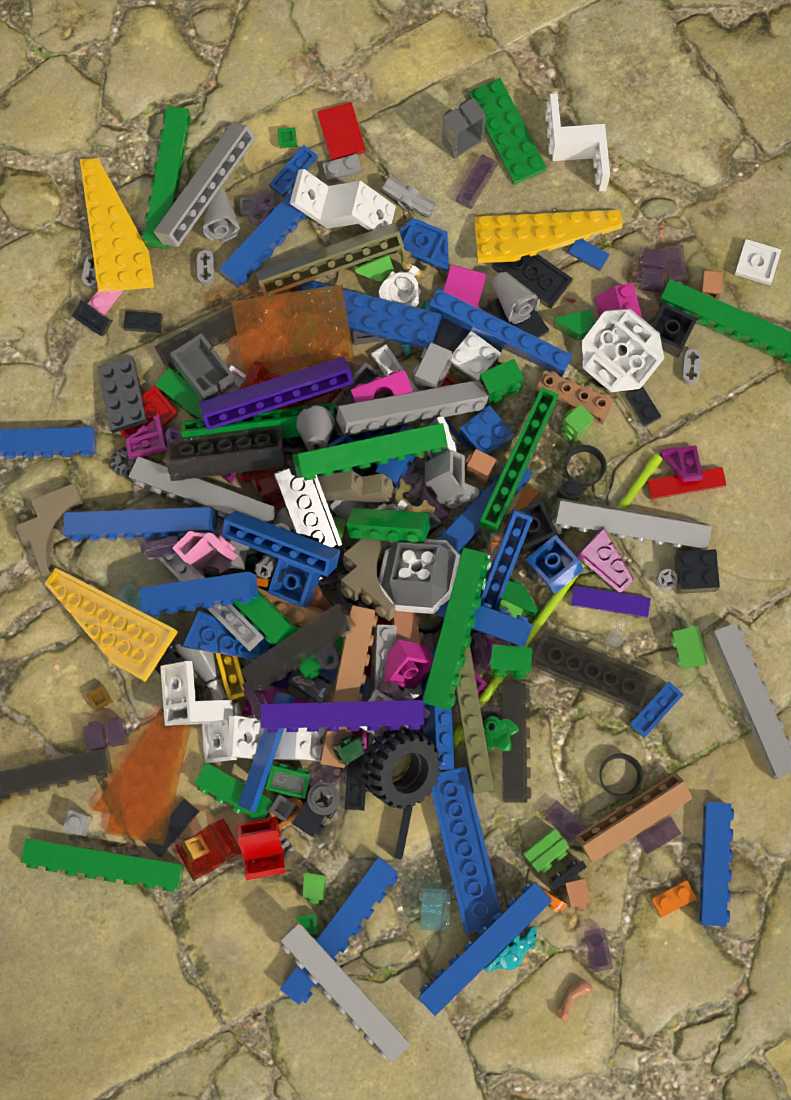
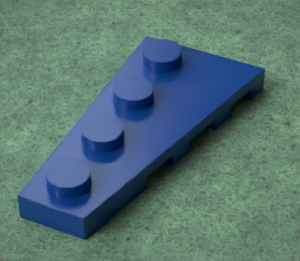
M198 611L183 644L184 648L259 661L264 660L270 643L263 638L249 651L217 618Z

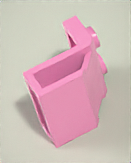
M189 531L173 547L185 562L198 570L218 551L232 561L238 557L234 552L236 548L228 540L226 541L221 535L217 537L213 533L206 534Z

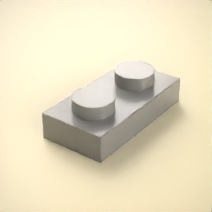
M357 154L322 164L328 183L362 173Z

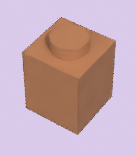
M713 269L704 271L701 277L700 292L718 300L722 292L723 273Z
M581 879L564 883L569 907H575V911L587 908L586 904L591 903L586 880Z

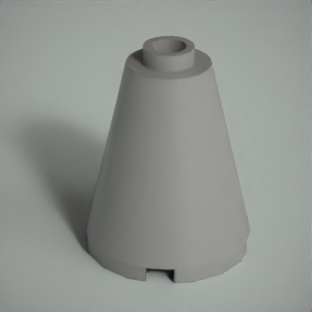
M219 189L206 208L203 233L206 238L215 241V238L220 239V242H225L238 235L240 225L227 193Z
M500 272L494 276L492 284L509 322L512 321L513 324L523 322L531 316L529 313L532 310L536 311L540 305L538 296L507 272Z
M311 406L307 410L304 409L297 418V430L309 451L326 448L334 431L335 421L332 413L321 406Z
M185 640L174 646L176 652L185 661H192L193 670L205 682H213L221 678L216 653L184 648Z

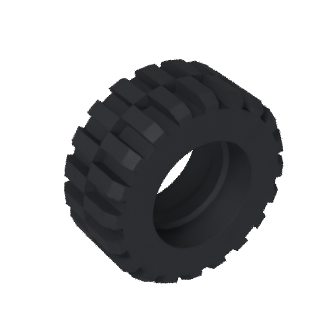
M406 727L400 728V730H387L383 732L382 736L379 735L374 739L373 745H369L367 748L369 751L364 755L363 760L365 763L362 764L363 782L373 796L388 806L397 807L398 809H404L406 806L408 808L416 805V802L421 803L424 801V797L426 795L429 796L432 793L431 789L433 786L436 787L438 783L437 777H440L441 772L439 766H441V759L438 757L439 751L435 748V744L414 730H408ZM410 753L411 762L408 771L402 778L392 782L394 766L400 758Z

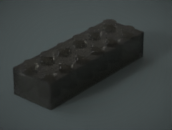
M282 425L167 440L166 464L170 480L182 481L185 479L285 467V441Z
M547 630L544 631L531 662V670L637 715L643 708L655 677L653 674Z

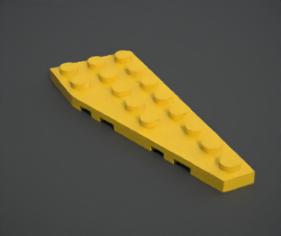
M98 158L80 159L98 292L154 288L149 251Z
M621 210L474 217L477 262L521 260L522 256H534L542 250L547 249L550 251L573 244L575 240L581 238L584 240L589 239L591 235L597 233L605 234L621 229L623 224Z
M57 568L53 570L45 582L46 586L114 666L144 682L147 681L176 636L177 631L174 628Z

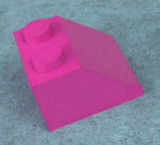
M633 283L614 286L594 298L599 318L604 311L631 309L642 318Z
M398 639L387 653L384 683L415 690L431 671L434 656L429 647Z

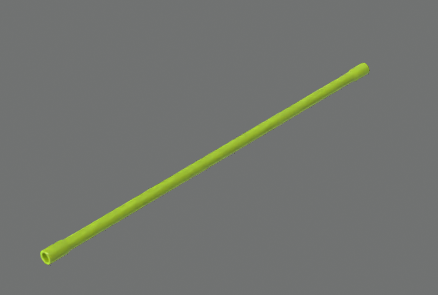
M653 453L616 508L627 509L647 479L662 462L661 456ZM579 558V560H580V562H581V564H582V566H583V568H584V567L586 566V564ZM578 575L558 592L553 593L533 621L525 647L532 641ZM493 677L478 697L480 710L483 709L504 678ZM460 724L453 731V751L462 740Z

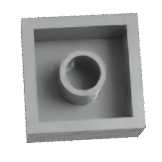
M430 343L429 347H425L421 358L423 360L421 364H417L413 372L416 388L422 391L440 388L452 364V351Z

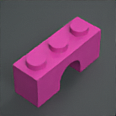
M396 370L387 377H377L371 383L356 385L351 390L354 403L375 400L376 396L382 392H387L392 396L413 393L405 370Z

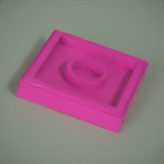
M451 265L444 292L478 308L487 274Z

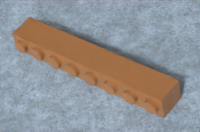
M350 606L331 702H361L362 693L359 692L361 685L364 686L366 674L363 672L364 666H368L370 654H367L368 646H372L374 639L371 631L372 627H376L378 615H375V610ZM326 727L319 763L345 768L344 764L338 762L330 745L333 743L339 745L342 739L348 736L354 737L355 733L347 731V727H339V731H327Z

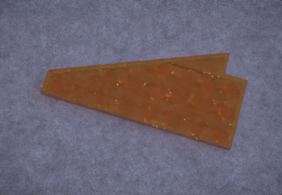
M195 689V701L198 698V689ZM164 707L93 807V811L110 814L106 834L165 845L191 725L165 726Z

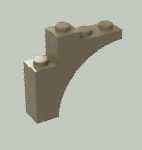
M349 471L325 477L317 476L326 501L349 500L378 505L383 503L386 505L398 504L394 499L398 489L393 486L392 480L384 474L361 477L357 473Z
M75 483L32 499L33 506L31 510L36 518L16 525L18 532H15L19 543L22 542L26 547L29 546L32 557H35L37 560L35 564L36 570L39 575L42 574L45 578H49L52 573L50 563L51 546L59 526L64 521V513L73 512L84 505L79 488Z
M361 539L344 553L343 565L350 573L341 580V592L345 597L351 598L354 602L361 597L362 601L366 605L373 607L379 616L385 617L390 621L395 616V605L385 596L377 578L379 562L385 554V550L389 549L390 541Z

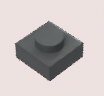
M279 794L269 812L286 822L296 804Z

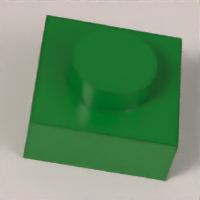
M295 127L277 129L280 149L298 147Z
M317 914L296 917V920L311 936L319 935Z

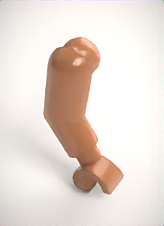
M580 981L568 989L562 1003L564 1004L563 1008H558L556 1011L557 1017L567 1022L570 1007L573 1006L575 999L583 994H590L592 992V985L587 983V981Z

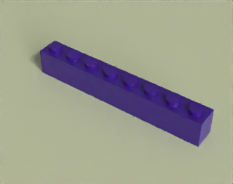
M343 356L199 402V406L208 431L351 385L353 380L350 368Z
M424 700L261 704V729H266V733H278V729L286 728V732H299V728H307V732H319V728L327 727V731H339V727H347V731H359V727H367V730H380L379 726H388V730H400V726H408V730L420 729V725H424Z

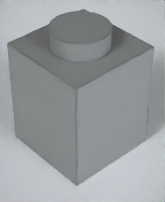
M69 810L62 829L86 836L93 817Z

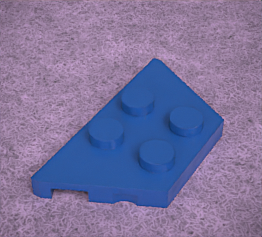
M415 218L409 221L405 227L399 229L404 249L411 252L409 257L443 271H449L447 231Z

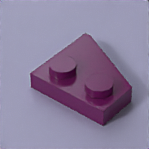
M159 415L153 417L154 420L146 427L143 425L138 429L137 433L132 434L125 440L130 460L167 450Z
M697 445L660 450L662 459L683 482L702 480L703 474Z

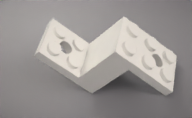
M550 94L549 101H546L545 121H548L546 135L549 138L548 154H552V161L593 158V168H597L595 185H598L599 192L606 191L610 178L605 124L561 127L558 94Z
M305 169L298 170L290 200L291 205L327 229L360 224L368 231H372L392 224L396 208L394 204L362 181L327 186Z
M192 661L161 666L165 726L202 724L205 763L237 760V757L227 756L229 716H233L232 700L195 701Z
M229 716L227 756L254 759L264 729H261V719ZM326 727L319 728V732H307V728H299V732H286V728H284L273 761L309 760L319 762L322 750L320 739L324 740ZM245 733H246V735H247V741H246V742L244 741V734H245Z

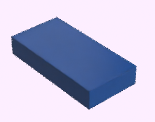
M583 239L576 240L568 253L598 271H601L610 256L609 253Z

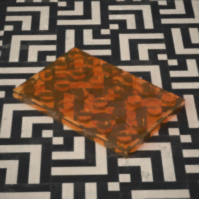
M343 284L231 301L245 375L310 367L343 356L346 361L355 360Z

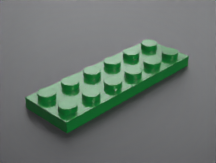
M501 78L468 91L469 99L474 98L486 114L485 130L513 185L547 171V167Z

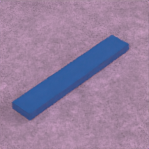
M277 691L273 704L293 703L295 697ZM284 728L278 729V733H266V729H264L238 806L256 812Z

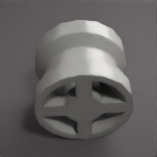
M671 569L662 570L656 579L657 586L664 591L672 589L677 583V574Z

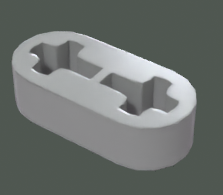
M202 250L197 255V277L203 286H209L215 280L214 257L208 250ZM205 256H208L207 265H204L203 262ZM205 271H207L209 275L207 280H204L203 278L205 276Z
M92 253L86 257L82 273V281L88 289L97 288L95 266L93 269L90 263L94 262ZM92 274L94 280L89 283L87 279H90Z
M689 349L683 358L682 380L687 385L696 384L700 377L702 357L701 353L696 349ZM690 355H694V358H696L693 365H691V359L688 358ZM690 369L693 370L692 375L695 376L692 380L689 379V376H686L689 374Z

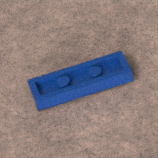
M303 145L271 181L269 187L284 198L294 187L298 170L305 169L307 171L318 159V155Z
M668 682L629 725L645 738L684 694L672 683Z

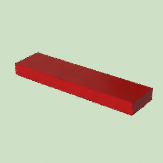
M723 467L703 470L702 480L683 482L677 475L648 480L650 498L653 500L726 487Z

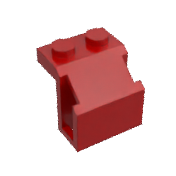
M276 816L237 824V839L244 858L246 880L286 873L285 856L280 840L282 838Z

